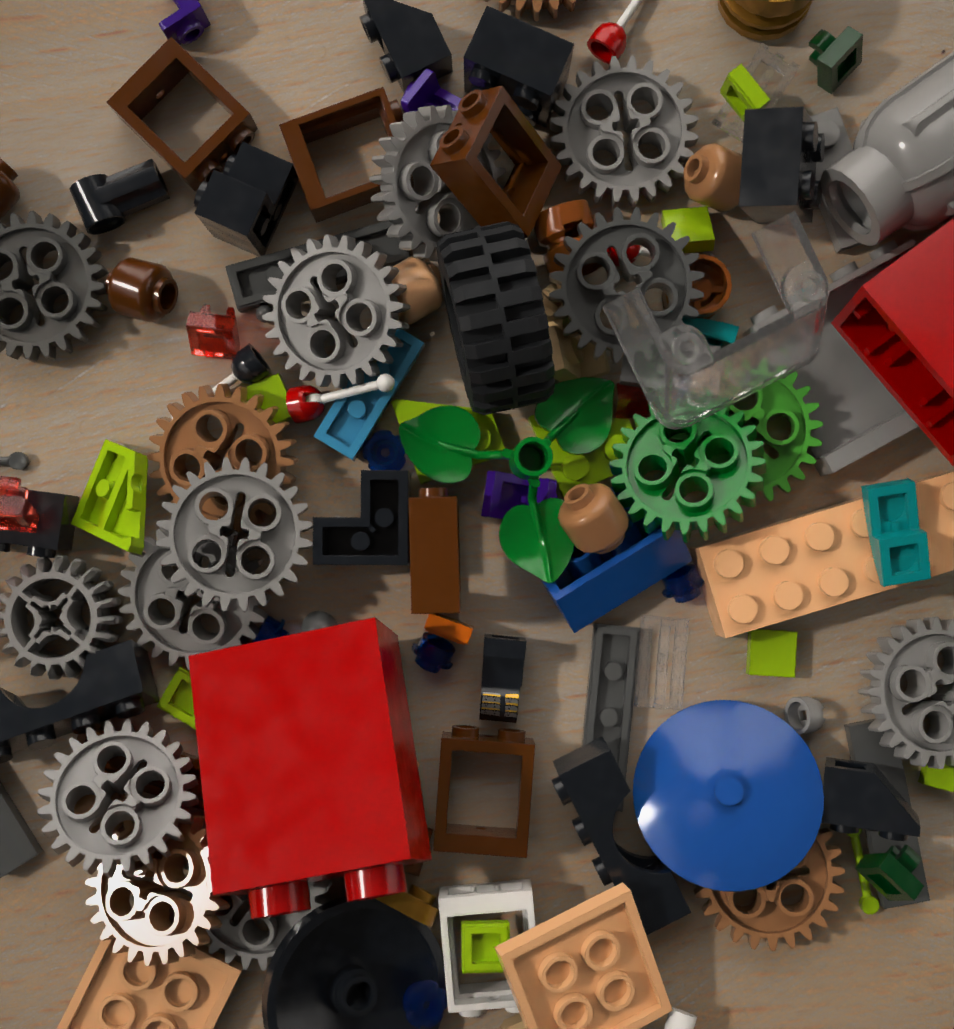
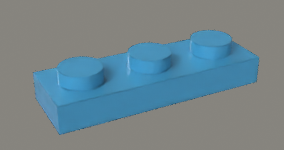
M396 330L395 336L404 344L403 347L389 346L387 349L394 360L393 363L387 364L377 361L380 375L386 373L394 378V388L389 392L375 390L335 400L314 434L316 439L353 461L359 455L425 346L424 342L404 330ZM364 372V383L376 381L379 376H369ZM348 379V384L346 388L356 386L353 385Z

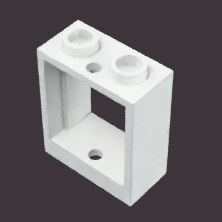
M531 879L439 887L438 903L448 1013L459 1012V1015L462 1017H478L485 1014L489 1009L505 1008L510 1013H519L507 980L471 984L459 983L454 917L522 910L523 929L525 932L536 926Z

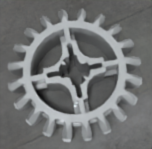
M57 555L53 563L49 558L40 557L37 558L36 568L31 564H24L19 567L22 578L12 576L5 580L13 592L0 593V602L6 605L5 610H0V620L4 619L5 628H0V638L8 636L10 641L1 652L6 655L18 652L19 654L15 659L14 666L23 668L31 663L30 675L34 677L42 676L47 671L50 680L60 679L63 673L71 679L80 675L81 668L84 669L88 654H96V651L108 648L103 641L111 643L118 641L119 635L109 630V626L122 623L123 618L120 615H111L110 607L120 605L121 600L119 597H106L105 594L113 588L114 584L110 580L97 584L101 576V569L92 567L85 572L86 561L84 559L76 558L70 564L67 555ZM55 579H60L74 585L69 592L62 593L57 599L51 595H42L38 591L43 585ZM86 601L90 609V627L84 622L81 615ZM28 610L33 614L35 620L31 632L27 620ZM54 610H62L59 618L64 623L63 625L55 626L54 623L58 617L53 612ZM59 636L67 641L75 640L80 644L77 649L67 655L56 654L44 649L48 642L55 641Z

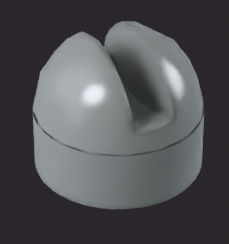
M808 696L793 697L785 706V721L798 734L813 733L821 729L825 723L826 718H823L822 710L824 706L815 698ZM805 710L807 713V720H804L803 718V711Z

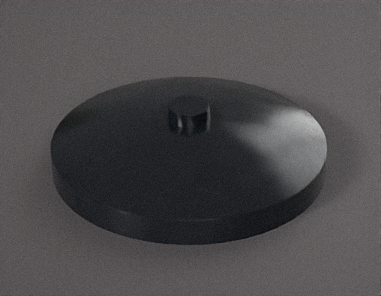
M347 897L327 902L312 910L297 922L277 947L270 961L263 984L262 1017L264 1028L438 1029L444 1014L447 998L444 960L439 943L427 925L412 919L375 898L347 902Z

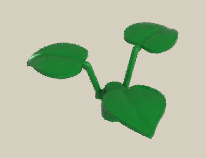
M580 377L555 384L554 393L545 402L536 404L534 411L535 420L538 425L549 433L544 439L538 437L525 438L512 450L507 448L489 451L474 450L481 439L480 427L477 421L465 409L450 405L432 408L415 418L402 422L399 426L400 440L406 455L414 466L428 478L440 483L452 484L465 480L472 469V458L479 460H509V467L513 474L529 482V506H515L504 515L499 526L501 548L507 558L516 566L531 573L545 583H553L567 567L575 545L561 527L558 519L559 509L564 501L559 498H548L537 503V490L540 485L539 476L544 474L552 464L553 452L550 445L555 439L563 451L575 455L588 454L604 443L612 425L615 384L611 380L596 377Z

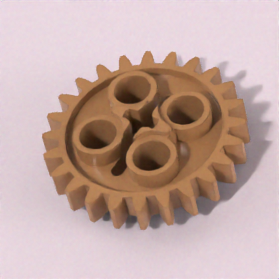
M228 383L218 384L215 394L210 385L200 386L198 390L199 398L192 391L184 392L181 394L184 406L177 402L167 405L173 418L162 417L156 420L159 427L164 430V434H156L149 437L150 441L160 446L158 452L147 455V459L159 462L160 469L153 471L149 475L150 478L154 479L163 478L165 484L156 493L158 496L171 493L173 496L171 503L177 504L180 499L174 493L173 485L180 486L186 490L191 486L186 475L188 471L185 466V461L189 454L194 456L200 464V472L197 476L199 479L205 477V462H208L214 470L219 467L222 458L217 452L228 449L225 457H228L233 470H239L244 457L248 458L245 447L250 439L256 441L262 449V458L259 463H255L248 458L251 472L256 473L258 468L265 462L268 464L267 478L270 480L282 472L285 474L283 484H291L296 481V477L287 472L286 467L298 463L299 458L286 455V449L297 442L296 439H283L281 435L290 425L289 422L275 424L272 419L277 414L279 408L273 406L265 410L261 409L264 395L262 394L254 395L247 401V387L245 386L237 387L232 396ZM211 415L216 416L222 423L223 432L219 439L214 438L207 429V422ZM241 423L244 425V431L242 432L241 436L234 441L233 439L238 430V424ZM243 493L239 494L235 504L233 528L237 532L243 531L241 528V518L246 498ZM219 496L207 499L202 507L203 516L209 520L223 518L228 510V501ZM259 503L251 509L249 519L254 525H258L264 522L261 511L271 516L276 513L275 508L268 503Z
M192 816L194 819L193 824L179 823L177 828L185 840L179 842L169 838L166 845L171 855L167 858L158 851L152 853L153 868L150 870L141 860L135 861V876L154 877V882L127 877L122 865H117L113 877L108 878L103 873L101 863L97 868L98 876L86 880V884L95 887L97 892L96 895L86 900V904L98 905L100 910L91 919V923L104 922L106 924L100 939L103 941L116 938L112 950L114 954L128 952V962L144 960L145 966L161 964V961L163 965L179 961V956L183 958L196 954L195 945L199 946L210 942L206 929L221 928L222 923L215 915L216 910L229 909L230 904L220 898V895H213L206 828L201 830L204 822L203 816ZM132 820L123 821V828L115 830L112 838L114 840L127 838L132 834L135 822ZM185 858L189 863L187 877H185L182 869ZM163 886L189 890L193 893V898L177 890L164 891ZM131 892L135 900L133 908L130 906L129 901ZM171 906L173 907L175 913L173 924L170 922L168 916L169 909Z
M828 828L819 829L812 847L802 861L794 868L806 866L808 867L806 874L797 875L789 872L773 883L756 888V898L750 905H736L733 902L735 892L715 891L697 886L693 890L696 898H710L702 907L705 916H709L719 912L714 922L716 929L721 931L731 924L730 937L732 941L737 943L746 933L748 934V943L751 949L754 950L759 945L761 938L766 939L771 951H776L778 938L784 937L791 949L795 948L794 934L799 931L808 940H812L813 936L809 925L814 922L826 928L828 925L820 913L823 909L837 912L839 908L829 899L830 894L844 893L845 890L841 885L833 881V877L844 874L845 869L839 864L831 863L832 859L842 853L841 849L835 845L825 846V843L830 840L833 833ZM791 884L801 885L803 893L797 903L788 905L781 902V893L785 887Z

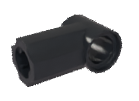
M153 159L111 176L95 174L84 177L73 183L69 188L86 231L91 235L110 232L123 225L126 221V216L170 199L165 181Z

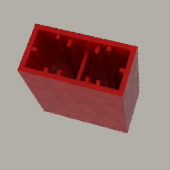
M953 218L862 285L831 322L834 328L952 466H954Z
M376 617L188 656L213 895L248 894L251 920L311 910L308 883L344 877L347 902L407 892L404 866L432 861L398 635Z

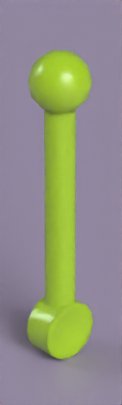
M859 828L858 833H846L851 839L856 866L864 856L859 836L862 833L861 828ZM858 872L862 891L859 907L866 914L873 915L879 910V902L872 895L869 882Z

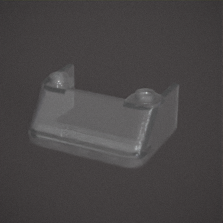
M796 210L751 234L789 314L712 353L702 332L693 326L678 325L661 333L640 287L603 307L656 419L666 428L677 430L690 427L810 364L817 357L820 350L829 298V282Z

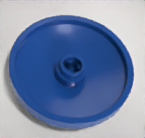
M733 700L702 702L687 707L668 718L656 729L645 744L638 759L633 780V804L636 819L641 833L652 852L667 868L679 877L697 886L715 891L740 892L753 890L779 880L794 869L806 856L818 835L824 810L823 784L816 760L801 736L783 719L764 708L746 702Z

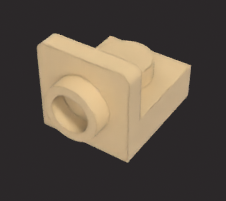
M554 325L548 328L553 350L554 379L562 382L580 377L598 378L610 372L606 350L597 360L593 359L594 344L589 343L581 350L577 349L581 335L576 337L564 336L563 330Z

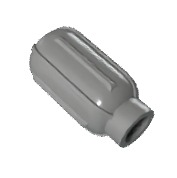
M954 51L882 101L861 122L860 130L853 144V151L822 173L820 179L821 190L829 210L846 233L861 244L867 246L877 245L899 228L911 231L931 229L954 216Z

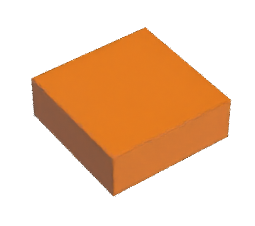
M439 613L429 614L424 626L425 631L464 646L468 644L474 627Z

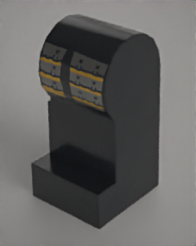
M484 634L479 720L517 722L520 687H522L527 643L525 637Z

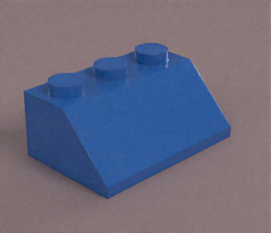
M614 492L616 497L620 494L619 492ZM630 507L624 508V509L626 510V513H627L628 517H629L628 511H629ZM629 517L625 538L616 549L605 554L584 553L574 546L570 561L559 578L553 583H545L542 580L541 582L572 631L576 633L693 561L682 539L680 530H675L670 539L666 541L663 538L660 525L648 534L643 525L644 518L633 523Z

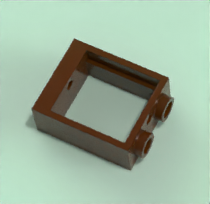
M172 37L107 101V104L116 115L195 192L203 181L209 182L214 170L222 171V164L232 153H238L242 142L250 145L254 139V132L258 129L251 114ZM189 74L231 117L184 162L142 119Z
M503 86L485 90H473L461 99L458 105V112L448 131L441 137L440 147L430 166L481 227L508 221L518 225L524 232V237L528 238L562 165ZM489 133L492 134L515 164L503 190L477 159Z
M384 87L279 124L316 223L372 203L371 197L381 192L380 185L368 182L326 198L307 144L379 117L387 137L393 136L389 125L394 122L403 121V114L397 99L391 102L388 101ZM411 174L410 182H411V187L413 188V187H414V179H413V176H412V174Z
M420 488L419 497L408 498L411 614L460 613L461 583L457 496H449L448 488Z
M452 725V732L443 731L441 737L433 851L527 858L535 755L534 739L525 738L526 731L520 729L500 728L498 729V735L479 734L480 728L476 726ZM453 750L521 755L516 828L447 823Z

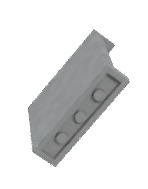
M914 239L899 247L895 240L882 245L869 253L873 261L860 268L857 267L855 261L845 265L829 275L833 281L831 284L818 290L815 283L801 289L790 296L793 304L781 311H778L775 305L764 309L750 318L753 326L742 334L755 359L757 360L759 356H763L764 370L770 371L779 361L782 363L780 377L785 379L795 371L798 373L792 385L796 390L810 386L811 390L802 399L805 404L819 403L820 407L810 413L809 417L810 420L822 421L823 426L812 430L810 436L821 440L822 445L808 448L807 453L817 460L814 466L820 476L835 473L919 427L831 324L862 285L917 245Z

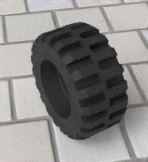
M505 221L445 234L436 243L438 267L455 352L473 412L488 415L545 402L554 393L555 389L553 350L542 291L524 232L518 225Z

